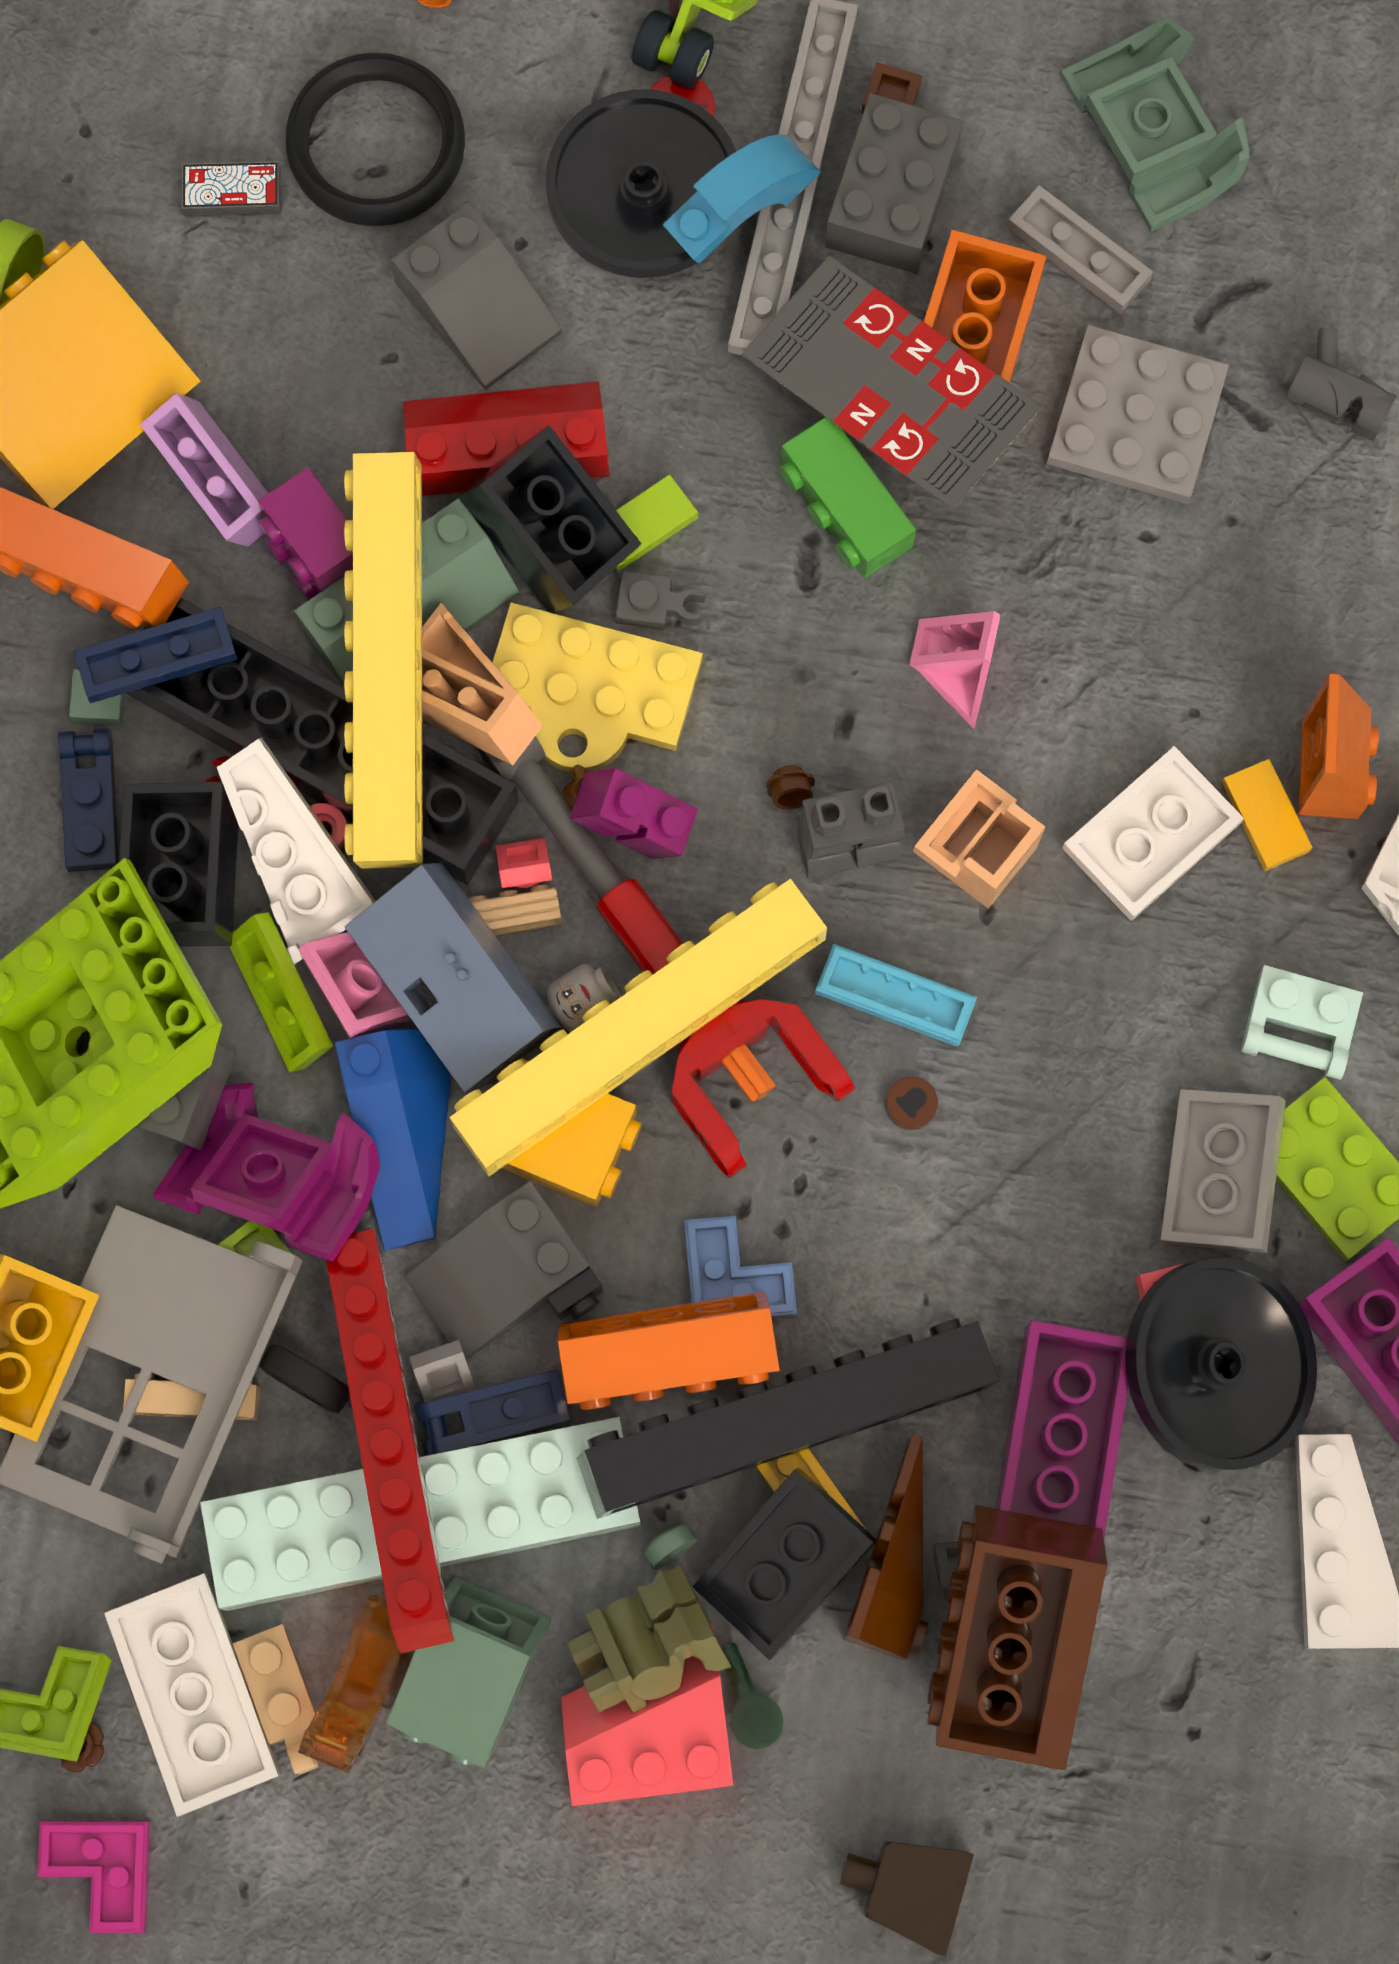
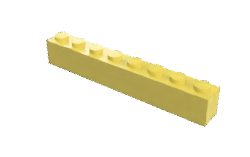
M414 452L353 454V470H346L344 476L346 500L353 501V520H346L344 527L346 550L353 551V570H346L344 578L346 600L353 601V621H346L344 629L346 651L353 652V671H346L344 680L346 701L353 702V722H346L344 732L346 752L353 753V773H346L344 784L346 803L353 804V824H346L345 850L347 855H353V862L361 869L415 868L423 864L421 463Z
M789 879L779 887L775 882L766 885L751 898L750 901L753 905L738 916L733 911L723 915L709 927L708 930L711 934L696 945L692 941L680 945L666 958L669 962L668 965L653 975L649 970L642 972L624 987L627 993L612 1004L607 1000L599 1002L582 1016L585 1023L569 1034L563 1029L550 1036L539 1047L542 1053L526 1064L520 1059L507 1066L497 1076L499 1083L482 1094L477 1089L459 1100L454 1106L456 1113L449 1117L452 1126L488 1177L825 941L826 925L793 881Z

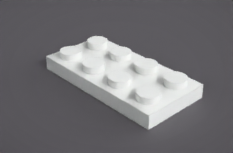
M203 1573L104 1613L177 1817L281 1776L270 1745H268L207 1574Z

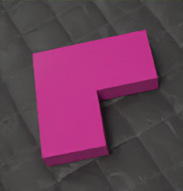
M40 1821L37 1877H91L89 1933L146 1932L150 1821Z

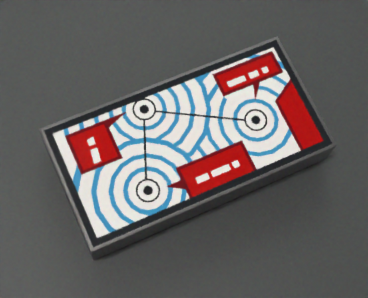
M279 161L182 164V211L184 216L281 213V168Z

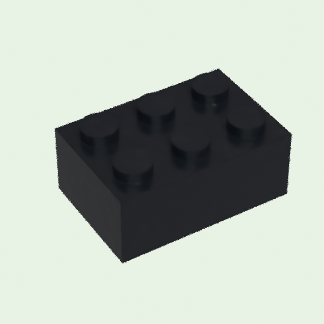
M223 783L124 784L119 862L124 858L132 862L179 947L232 946L239 824Z

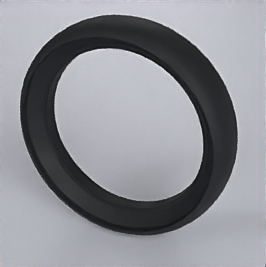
M364 53L349 56L319 71L298 94L290 110L286 127L287 158L293 175L303 192L328 214L343 221L364 226H386L405 222L434 206L445 195L456 179L462 164L465 148V130L461 112L455 98L446 85L423 65L411 59L387 53ZM380 80L401 84L421 95L431 105L440 121L442 144L438 159L432 170L413 188L388 198H359L336 189L321 176L314 166L309 153L310 129L316 114L329 98L353 84Z

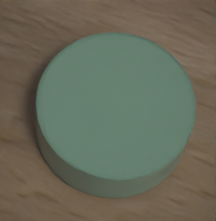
M680 1523L653 1539L644 1548L643 1554L652 1568L657 1570L685 1554L697 1543L698 1539L688 1524Z

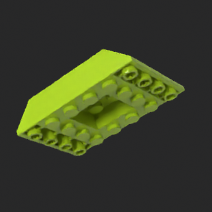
M122 859L0 960V1209L61 1187L148 1117L151 1112L163 1105L212 1065L222 1023L129 859ZM85 1031H89L91 1037L89 1049L79 1057L76 1050L78 1038Z

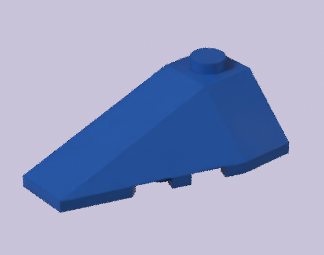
M419 1029L383 1030L337 1041L335 1046L352 1120L374 1139L379 1156L380 1169L371 1198L384 1251L434 1240L436 1237L441 1168L446 1137L448 1099L451 1088L450 1072Z

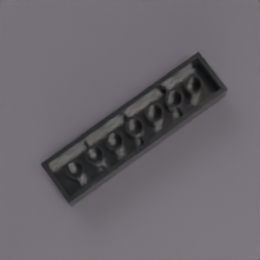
M180 597L166 623L204 612V610ZM227 624L237 660L126 693L234 755L262 737L292 782L297 785V789L320 803L335 806L346 818L353 821V804L346 803L344 788L346 773H353V753L346 752L344 738L346 722H353V702H347L345 689ZM422 732L423 861L428 864L442 863L453 878L468 885L519 802L517 786L515 783Z

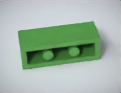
M825 417L782 445L781 466L778 468L784 482L793 492L799 489L810 503L807 505V510L812 520L821 530L828 528L838 541L835 544L836 550L847 567L850 569L857 567L863 577L867 578L913 548L916 528L838 425Z

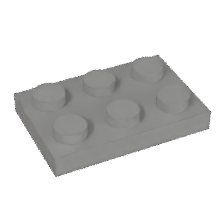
M1180 1089L1161 1232L1162 1242L1168 1245L1267 1253L1286 1102L1281 1096Z

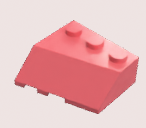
M691 1656L685 1659L680 1688L663 1698L645 1700L648 1706L635 1713L632 1712L626 1700L598 1712L585 1686L562 1696L564 1741L571 1806L733 1786L720 1671L705 1670L702 1661Z

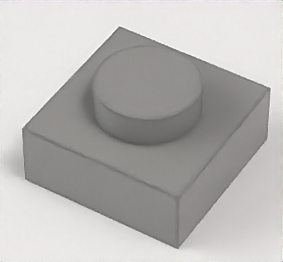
M459 1340L409 1357L425 1403L476 1390Z

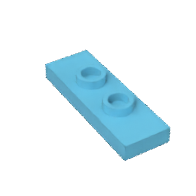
M836 944L832 946L815 991L816 995L956 1047L960 1045L977 999L976 996Z

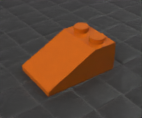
M1329 673L1302 719L1298 815L1358 820L1368 804L1373 805L1375 801L1377 778L1375 774H1369L1370 756H1375L1377 753L1379 729L1378 726H1371L1372 709L1340 674Z

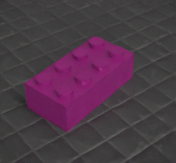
M1387 1238L1298 1304L1309 1326L1399 1444V1250L1392 1240Z
M1033 1320L1028 1323L1024 1331L995 1509L1102 1528L1103 1537H1105L1128 1391L1125 1367L1127 1338Z

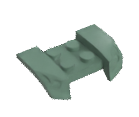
M1168 17L1155 22L1113 46L1061 70L1059 73L1080 111L1083 113L1089 110L1131 182L1128 193L1150 231L1169 224L1213 201L1241 179L1250 158L1243 117L1235 120L1217 134L1177 65L1182 63L1195 37Z

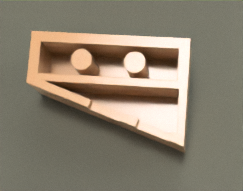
M440 603L422 627V720L514 765L542 728V724L513 686L475 644L445 606Z

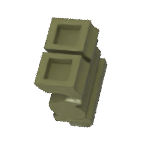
M680 1565L669 1570L658 1571L652 1583L647 1586L637 1587V1596L635 1598H621L607 1606L603 1613L600 1608H597L586 1614L585 1616L591 1630L566 1643L582 1676L605 1663L608 1665L605 1669L583 1680L586 1690L598 1712L626 1700L632 1712L635 1713L648 1706L645 1700L663 1698L678 1690L682 1680L685 1659L691 1656L700 1659L705 1670L720 1671L731 1668L713 1628Z

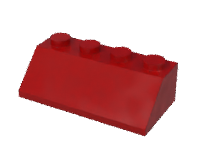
M599 381L404 401L407 452H414L421 463L422 496L463 492L490 467L548 425L555 431L590 478L609 477L608 451Z

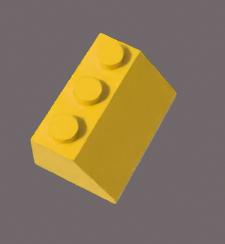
M0 1254V1428L37 1442L99 1298V1294Z

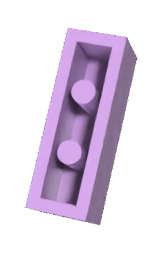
M175 393L143 421L140 426L226 541L249 547L264 534L258 524L263 519L258 500L269 493L202 404L195 399Z

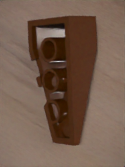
M914 1434L909 1438L876 1538L877 1541L874 1544L843 1639L903 1661L907 1659L910 1650L917 1653L920 1652L929 1622L920 1620L924 1608L923 1437Z

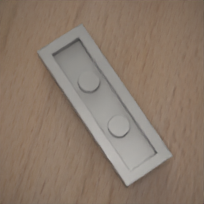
M1040 185L1008 220L1007 228L1039 253L1046 255L1047 259L1120 314L1124 312L1152 278L1153 271Z

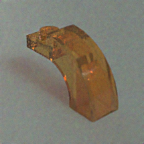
M371 1594L354 1624L348 1645L334 1679L304 1733L298 1750L300 1754L346 1773L350 1771L358 1755L361 1756L406 1655V1652L400 1653L393 1636L386 1599Z

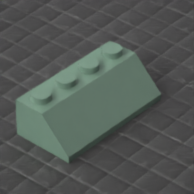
M459 498L422 523V627L439 604L442 603L465 631H468L520 595L519 590L488 536ZM345 576L294 610L300 630L343 688L346 671H353V652L346 651L344 637L345 622L353 621V601H347L345 597Z

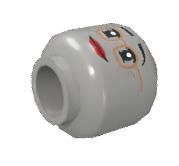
M581 964L550 983L547 988V997L550 1005L547 1008L561 1025L556 1032L564 1029L570 1033L585 1023L582 1016L589 1009L603 1000H607L612 1004L622 997V994L604 967L601 966L595 969L589 964Z

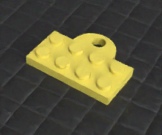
M511 602L493 664L518 692L542 724V728L536 734V738L545 752L546 758L544 760L565 772L571 773V768L575 765H581L587 772L600 770L612 763L620 755L628 739L673 751L677 750L703 660V653ZM575 734L583 737L587 742L585 752L578 757L563 755L558 746L565 736Z

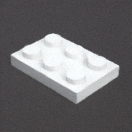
M1173 746L1068 839L1062 849L1132 921L1237 828L1244 818L1187 758Z

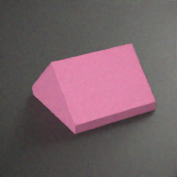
M348 932L304 943L298 949L306 967L348 1038L383 1030H393L411 1019Z

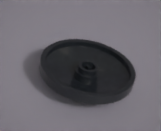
M649 89L622 91L608 95L578 112L566 124L553 145L546 172L547 199L552 219L563 239L577 254L605 271L636 278H653L680 272L697 262L690 257L663 224L697 192L693 185L716 165L735 153L736 149L731 138L715 117L695 102L682 96Z
M1223 1257L1185 1263L1167 1272L1152 1285L1140 1301L1129 1327L1125 1351V1367L1131 1398L1140 1419L1150 1434L1162 1447L1178 1459L1196 1467L1209 1470L1245 1469L1264 1463L1279 1454L1291 1443L1302 1428L1312 1406L1316 1390L1317 1358L1315 1344L1308 1321L1298 1302L1289 1290L1266 1270L1243 1260Z

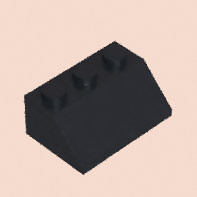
M550 425L543 428L490 467L457 496L549 613H555L574 606L642 544Z

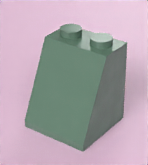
M455 1576L445 1590L454 1642L415 1650L386 1725L397 1729L399 1734L409 1741L415 1743L426 1742L446 1751L448 1756L458 1763L464 1765L475 1764L484 1768L498 1744L552 1618Z

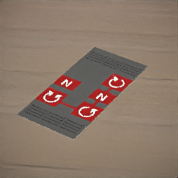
M828 256L742 353L743 357L951 509L956 507L1042 408L1040 404L831 256Z

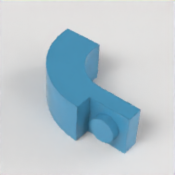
M780 134L761 138L739 149L705 174L693 185L697 192L663 226L690 257L700 264L746 219L772 204L780 203L787 206L822 172L789 136Z

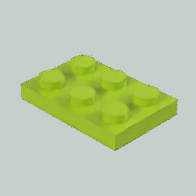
M1324 1077L1284 1111L1276 1182L1344 1262H1347L1399 1219V1162L1327 1078Z

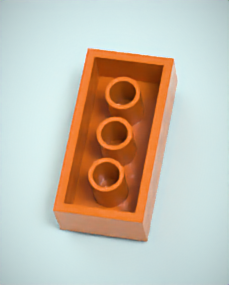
M952 230L924 323L1011 383L1047 256Z
M765 1291L560 1323L558 1327V1347L567 1404L579 1403L580 1409L583 1410L606 1407L611 1404V1397L632 1394L633 1401L657 1399L664 1396L663 1389L684 1386L687 1393L704 1392L716 1388V1381L737 1378L738 1384L760 1383L769 1379V1372L780 1371L771 1312Z

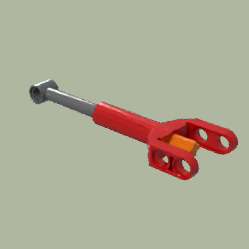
M536 736L514 765L479 749L484 762L491 771L509 781L514 780L593 889L601 897L596 905V910L642 972L649 970L653 975L668 965L669 962L666 959L668 955L684 943L637 879L624 881L621 874L587 828L569 819L572 809L539 765V762L545 759L546 755ZM764 999L749 1002L739 1000L680 1042L671 1103L715 1164L728 1178L747 1166L739 1151L738 1139L694 1079L697 1078L700 1082L724 1065L751 1103L765 1097L776 1085L752 1054L749 1047L766 1036L767 1028L771 1026L819 1091L828 1094L833 1100L838 1102L855 1090L854 1084L844 1067L798 1005Z

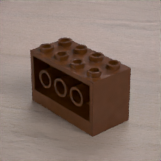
M975 1505L972 1523L962 1521L959 1532L957 1572H952L948 1589L947 1622H942L937 1648V1654H939L937 1672L932 1673L927 1704H930L927 1725L936 1726V1746L1066 1771L1107 1570L1102 1528Z

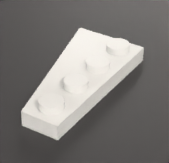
M261 737L218 766L217 770L239 827L244 832L253 855L251 858L258 876L260 875L271 901L272 912L277 925L279 924L288 945V953L295 965L303 959L298 949L304 943L340 934L346 930L344 926L372 905L375 899Z
M1351 1434L1297 1435L1295 1437L1304 1647L1305 1649L1399 1648V1594Z

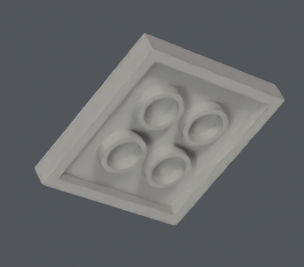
M1088 325L1047 464L1189 504L1229 365Z

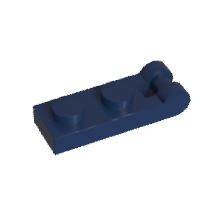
M110 728L94 729L93 735L76 736L75 731L59 732L58 750L61 766L65 868L68 872L112 869L119 863L111 730ZM95 754L96 767L79 768L78 756Z
M558 1369L414 1407L417 1422H423L428 1440L423 1443L426 1456L468 1448L571 1420ZM458 1412L463 1432L448 1435L443 1416Z

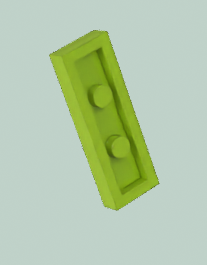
M269 912L253 915L233 932L232 946L229 947L289 1073L304 1070L334 1046Z

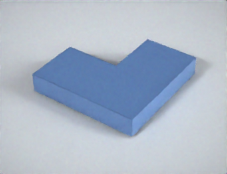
M736 1216L684 1220L691 1303L765 1291L771 1318L797 1316L792 1262L740 1267Z

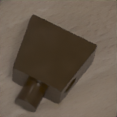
M884 1841L878 1862L848 1853L839 1885L868 1894L863 1913L865 1917L936 1954L946 1957L974 1854L962 1850Z

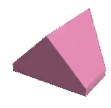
M990 611L919 619L909 665L915 668L975 730L1000 614Z

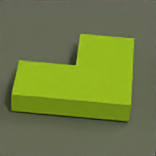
M57 1646L40 1696L0 1689V1748L77 1762L112 1660L104 1653Z

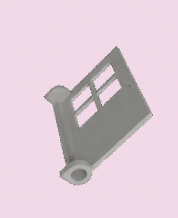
M116 1205L80 1285L84 1289L99 1294V1298L38 1441L35 1442L20 1435H14L0 1467V1484L136 1541L133 1552L162 1564L166 1554L177 1558L304 1261L294 1254L259 1241L254 1242L249 1254L252 1258H249ZM88 1347L141 1368L118 1422L65 1401ZM153 1373L206 1395L183 1449L130 1427L136 1414L135 1411ZM60 1411L113 1432L90 1486L37 1464ZM125 1437L179 1459L156 1513L102 1491Z

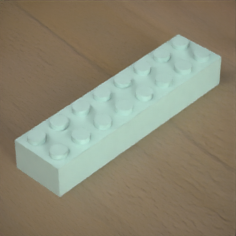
M620 1417L420 1457L440 1567L641 1526L637 1506L599 1519L596 1518L577 1461V1457L584 1450L589 1449L587 1440L617 1430L620 1438H623ZM363 1469L200 1502L219 1609L230 1611L382 1579Z

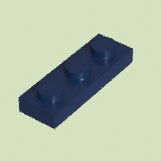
M222 607L73 651L90 704L238 659Z

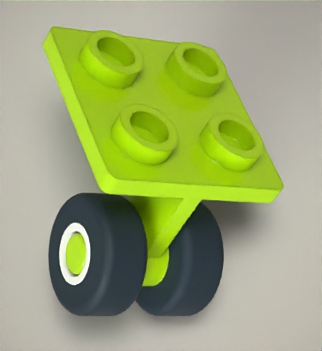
M683 0L676 22L672 16L659 10H653L646 17L637 34L631 56L633 64L645 70L654 71L662 61L672 65L670 72L672 82L687 89L694 88L704 74L714 47V38L711 34L698 28L691 29L701 8L724 19L733 21L755 6L758 0Z

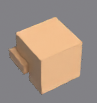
M976 769L917 842L913 852L989 909L1037 849L1045 826L1017 806V799Z

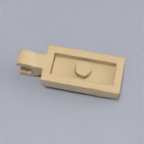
M280 1624L233 1643L268 1745L272 1746L285 1741L287 1753L295 1774L301 1775L318 1768L319 1765L307 1731L321 1726L285 1625Z

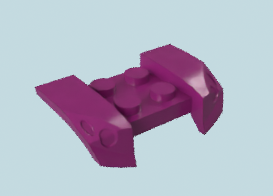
M254 1083L228 1084L222 1090V1095L202 1149L198 1150L187 1145L184 1146L155 1190L154 1199L199 1214L206 1205L284 1233L287 1246L333 1262L367 1209L380 1169L379 1156L374 1139L343 1112L337 1120L333 1140L330 1143L258 1118L254 1098Z

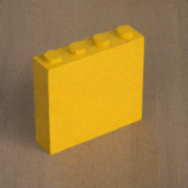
M65 240L56 245L42 258L47 267L34 278L25 272L4 290L9 299L0 306V459L39 504L51 509L58 506L144 430L140 424L175 393L186 395L201 382L83 240L75 242L71 246Z

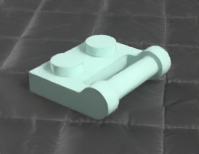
M1264 965L1259 975L1242 1041L1241 1053L1257 1056L1258 1052L1324 1070L1325 1076L1341 1080L1346 1069L1349 1048L1363 992ZM1265 1022L1333 1040L1331 1049L1328 1051L1264 1033Z

